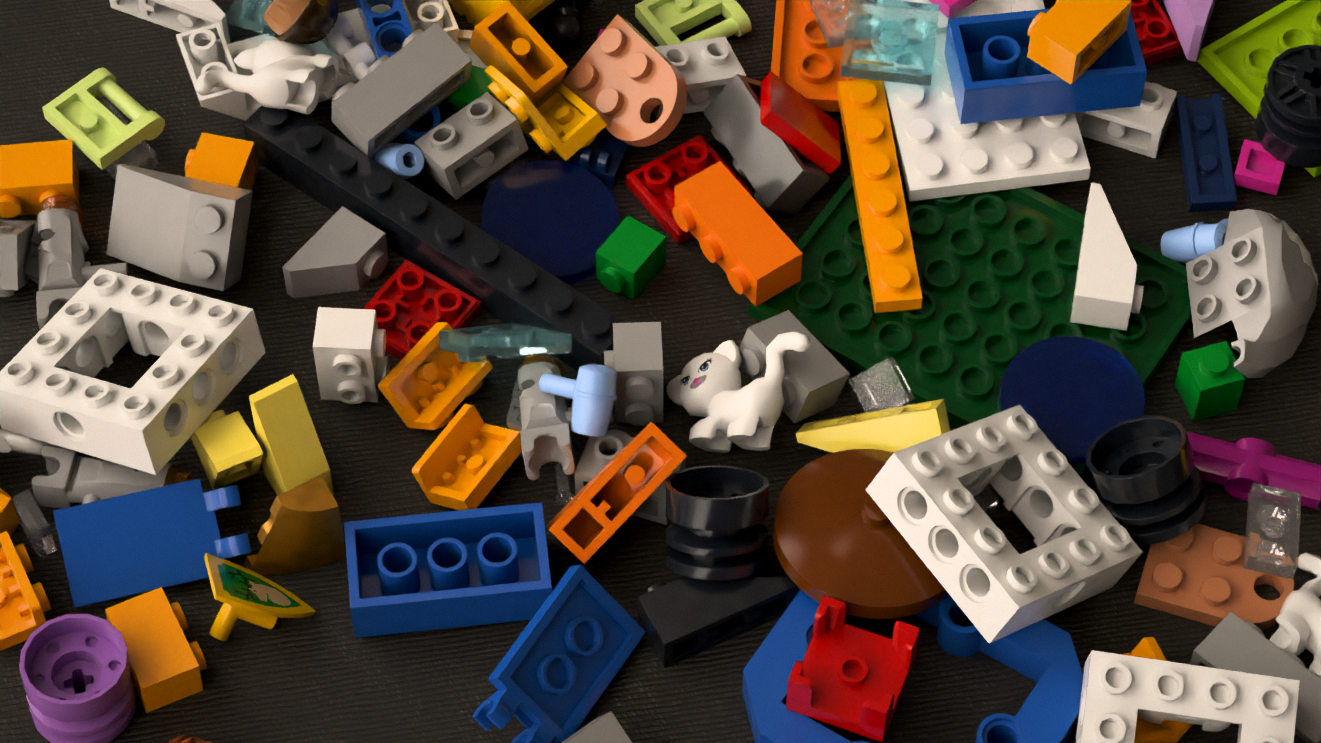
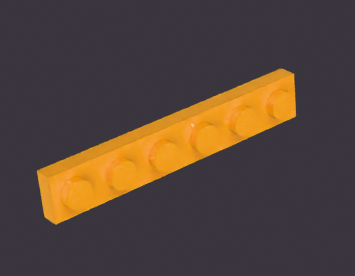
M883 78L838 81L837 96L875 313L922 309L923 297Z

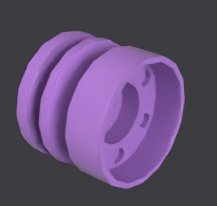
M65 614L46 621L30 634L21 649L19 670L26 691L30 714L37 731L50 743H109L121 734L135 714L137 696L131 673L128 649L121 632L107 620L90 614Z

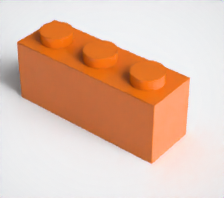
M721 161L675 186V207L672 209V213L676 223L684 232H691L698 240L705 257L711 263L717 262L727 274L732 288L740 295L744 293L755 307L801 281L803 253Z

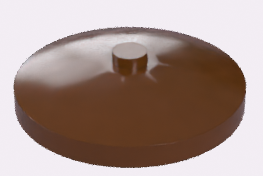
M851 449L817 458L802 467L790 478L784 486L776 505L773 522V542L783 569L804 593L817 602H821L823 595L844 602L847 605V615L867 619L907 617L935 606L949 595L866 491V488L892 456L893 452L876 449Z

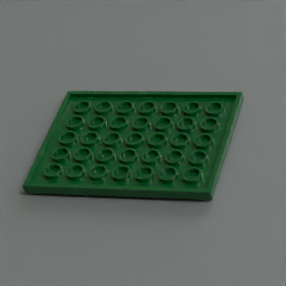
M896 149L923 297L922 309L875 313L850 174L795 244L803 253L801 281L757 307L750 302L748 305V315L762 322L789 310L842 366L913 404L944 399L948 421L957 428L1021 405L1083 479L1088 472L1086 465L1087 450L1094 439L1108 428L1124 420L1192 321L1186 266L1124 236L1137 264L1135 284L1144 286L1140 313L1130 312L1127 331L1072 323L1070 320L1085 215L1030 187L909 202Z

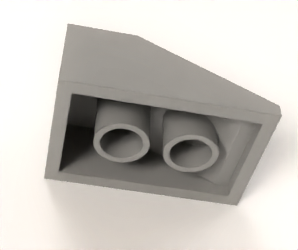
M119 164L117 166L106 254L178 282L224 291L241 280L253 191Z

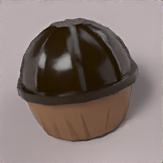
M274 0L264 13L263 19L276 33L278 40H289L298 44H313L324 39L334 27L338 18L337 0Z

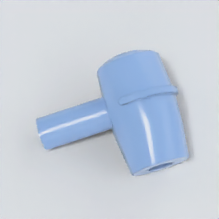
M388 143L370 157L404 180L417 175L422 169H425L424 156L421 150L411 144Z
M1222 219L1216 224L1198 222L1192 226L1166 231L1162 235L1160 243L1162 255L1180 264H1186L1208 252L1216 250L1224 245L1228 219Z
M587 364L579 367L576 380L549 373H544L541 376L539 388L542 392L573 399L572 432L595 437L606 436L614 401L617 400V373L613 369L599 364Z

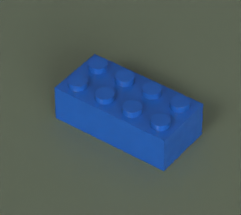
M1050 9L948 19L944 55L960 124L1140 106L1147 69L1131 10L1126 32L1072 85L1027 57L1030 36L1027 35L1028 28L1037 14L1040 12L1046 13Z
M542 502L344 522L350 610L355 638L531 620L552 592Z

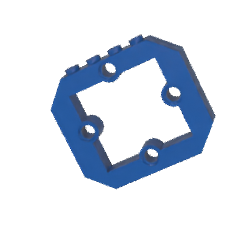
M801 589L743 669L742 695L754 742L870 743L867 741L851 742L809 717L786 709L788 678L796 660L802 662L813 637L814 617L820 604ZM950 595L935 606L914 614L936 627V640L940 648L947 654L955 657H968L980 651L1037 682L1016 716L996 713L986 717L979 725L975 743L1070 742L1077 731L1083 672L1070 633L1042 619L989 644ZM846 614L845 624L850 625L855 616ZM963 620L969 622L971 626L961 627L956 625L954 621Z

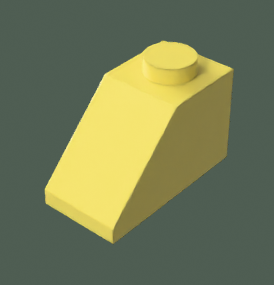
M224 410L212 412L192 434L191 440L213 490L225 487L259 472L263 458L262 449L238 411L228 415L225 414Z

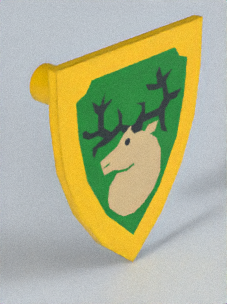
M208 553L205 554L204 560L214 599L223 602L209 631L210 635L214 638L227 641L237 619L271 630L277 621V617L303 618L315 614L316 610L270 579L228 560Z

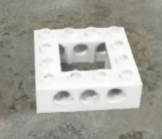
M100 268L0 371L1 428L157 475L266 353L254 310ZM128 341H130L133 351L140 355L148 356L153 354L160 356L132 388L94 378L103 367L108 368L113 363L112 358Z
M1021 405L894 452L866 488L867 493L989 644L1112 588L1143 553L1130 537L1128 531L1117 522L1099 500L1097 494L1087 486L1068 463L1066 457L1056 449L1037 426L1036 421L1026 413ZM990 483L1005 501L1003 505L1007 510H1012L1034 536V543L1038 547L1019 554L1007 540L1004 533L975 501L973 496L981 493Z
M1092 650L1084 665L1075 743H1134L1137 715L1144 721L1161 724L1164 720L1202 725L1203 731L1210 732L1222 731L1228 728L1231 723L1239 724L1237 743H1294L1300 680Z

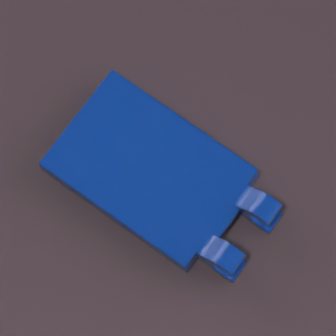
M199 478L54 510L55 523L74 608L148 592L160 587L165 588L209 578L204 560L206 553L222 559L252 553L248 533L223 539L220 538L215 511L241 505L237 485L203 493Z
M582 565L570 566L487 679L497 691L480 704L472 718L485 731H489L493 724L498 729H503L514 716L526 729L518 734L511 743H561L576 732L646 631Z

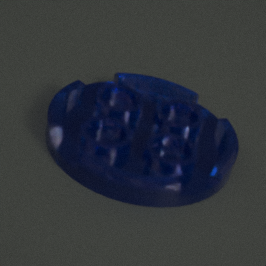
M532 161L510 169L493 183L486 194L482 206V230L566 284L581 280L596 272V251L619 226L618 207L606 185L589 171L563 161Z
M1062 336L1036 342L1013 358L1006 368L1001 381L999 405L1001 411L1021 405L1026 413L1036 421L1037 426L1056 449L1066 457L1068 463L1071 466H1075L1076 462H1086L1087 450L1094 439L1108 428L1125 420L1143 416L1145 395L1141 380L1133 366L1114 349L1091 339Z

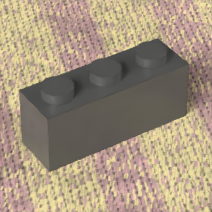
M737 74L703 111L713 127L711 133L719 143L727 147L734 158L732 161L733 166L743 177L749 180L756 191L754 197L763 208L770 212L779 211L795 216L824 186L830 177L826 172L761 124V81Z

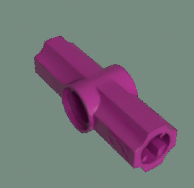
M1186 431L1194 453V465L1200 471L1201 480L1224 485L1228 494L1241 501L1259 502L1266 497H1271L1318 509L1321 500V465L1279 455L1273 445L1261 439L1242 438L1236 443H1231Z

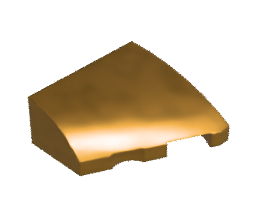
M322 476L276 496L270 508L271 516L261 526L257 535L262 547L258 554L246 557L245 565L247 569L260 575H280L314 569L347 557L339 505Z

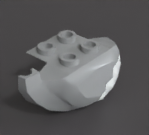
M1244 209L1230 211L1224 245L1186 263L1194 338L1232 320L1238 336L1237 341L1231 342L1232 348L1241 353L1239 359L1234 362V367L1247 378H1262L1274 368L1290 359L1304 338L1308 321L1316 307L1318 275L1315 272L1307 248L1298 234L1284 220H1280L1271 213L1260 210Z

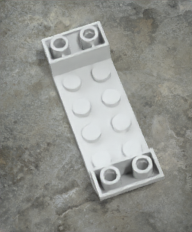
M402 0L413 32L417 29L425 31L437 22L453 40L459 35V27L447 0ZM379 4L371 10L376 13H385L391 7ZM358 8L342 12L354 32V37L349 39L351 44L355 47L362 42H366L370 46ZM216 23L176 34V38L195 88L198 77L210 70H227L240 75H253L252 70L237 66L234 59L246 49L257 48L265 40L276 38V33L273 31L227 44L220 24ZM322 40L310 44L313 56L328 54L338 58L339 77L335 93L349 82L354 84L359 82L356 77L352 78L347 73L341 58L333 49H328ZM391 43L385 46L384 49L394 53L399 51L402 45ZM213 87L211 92L206 95H201L196 91L201 107L245 121L262 106L250 94L234 91L227 87ZM319 97L318 103L329 100L330 98L325 99Z

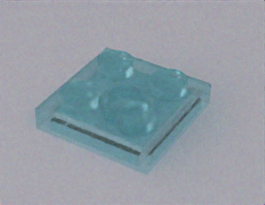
M849 0L840 77L931 86L939 5L898 0Z

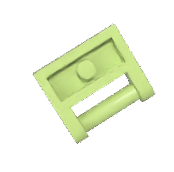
M644 0L635 5V17L659 46L724 36L728 38L732 35L740 37L752 29L748 15L736 0ZM720 14L725 17V20L683 41H680L677 37Z
M104 67L96 69L42 107L45 119L67 139H72L73 144L101 170L145 139L149 141L157 138L165 127V120L153 110L147 111L116 84V77ZM95 97H105L132 122L126 126Z

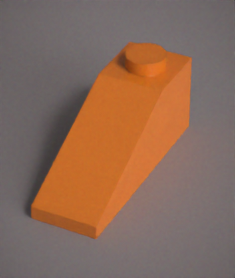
M650 422L569 501L546 527L585 564L678 467L687 455L654 423Z

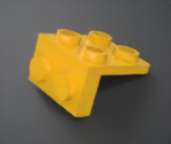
M490 65L484 70L492 81L487 86V89L504 107L507 106L519 121L523 134L528 138L531 137L546 154L553 149L567 161L579 149L591 144L597 134L607 126L594 109L561 82L533 105L524 92L494 66Z

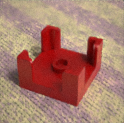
M823 595L814 617L813 637L802 662L796 660L788 678L786 709L883 742L916 659L920 628L896 621L893 639L845 624L847 605L844 602Z

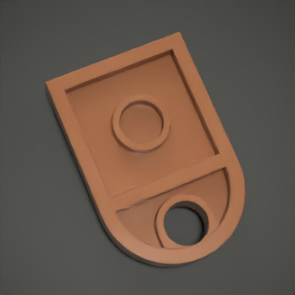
M618 14L562 82L563 85L600 115L607 124L605 128L613 136L635 147L650 146L666 138L681 120L687 102L686 83L680 71L630 22ZM663 104L660 118L650 123V115L653 109Z
M1197 523L1184 534L1169 541L1150 545L1134 603L1215 627L1232 612L1241 620L1249 621L1255 624L1261 631H1264L1277 624L1275 619L1279 616L1286 597L1294 591V577L1284 557L1269 545ZM1261 584L1271 585L1278 590L1280 597L1275 600H1265L1257 595L1254 588Z

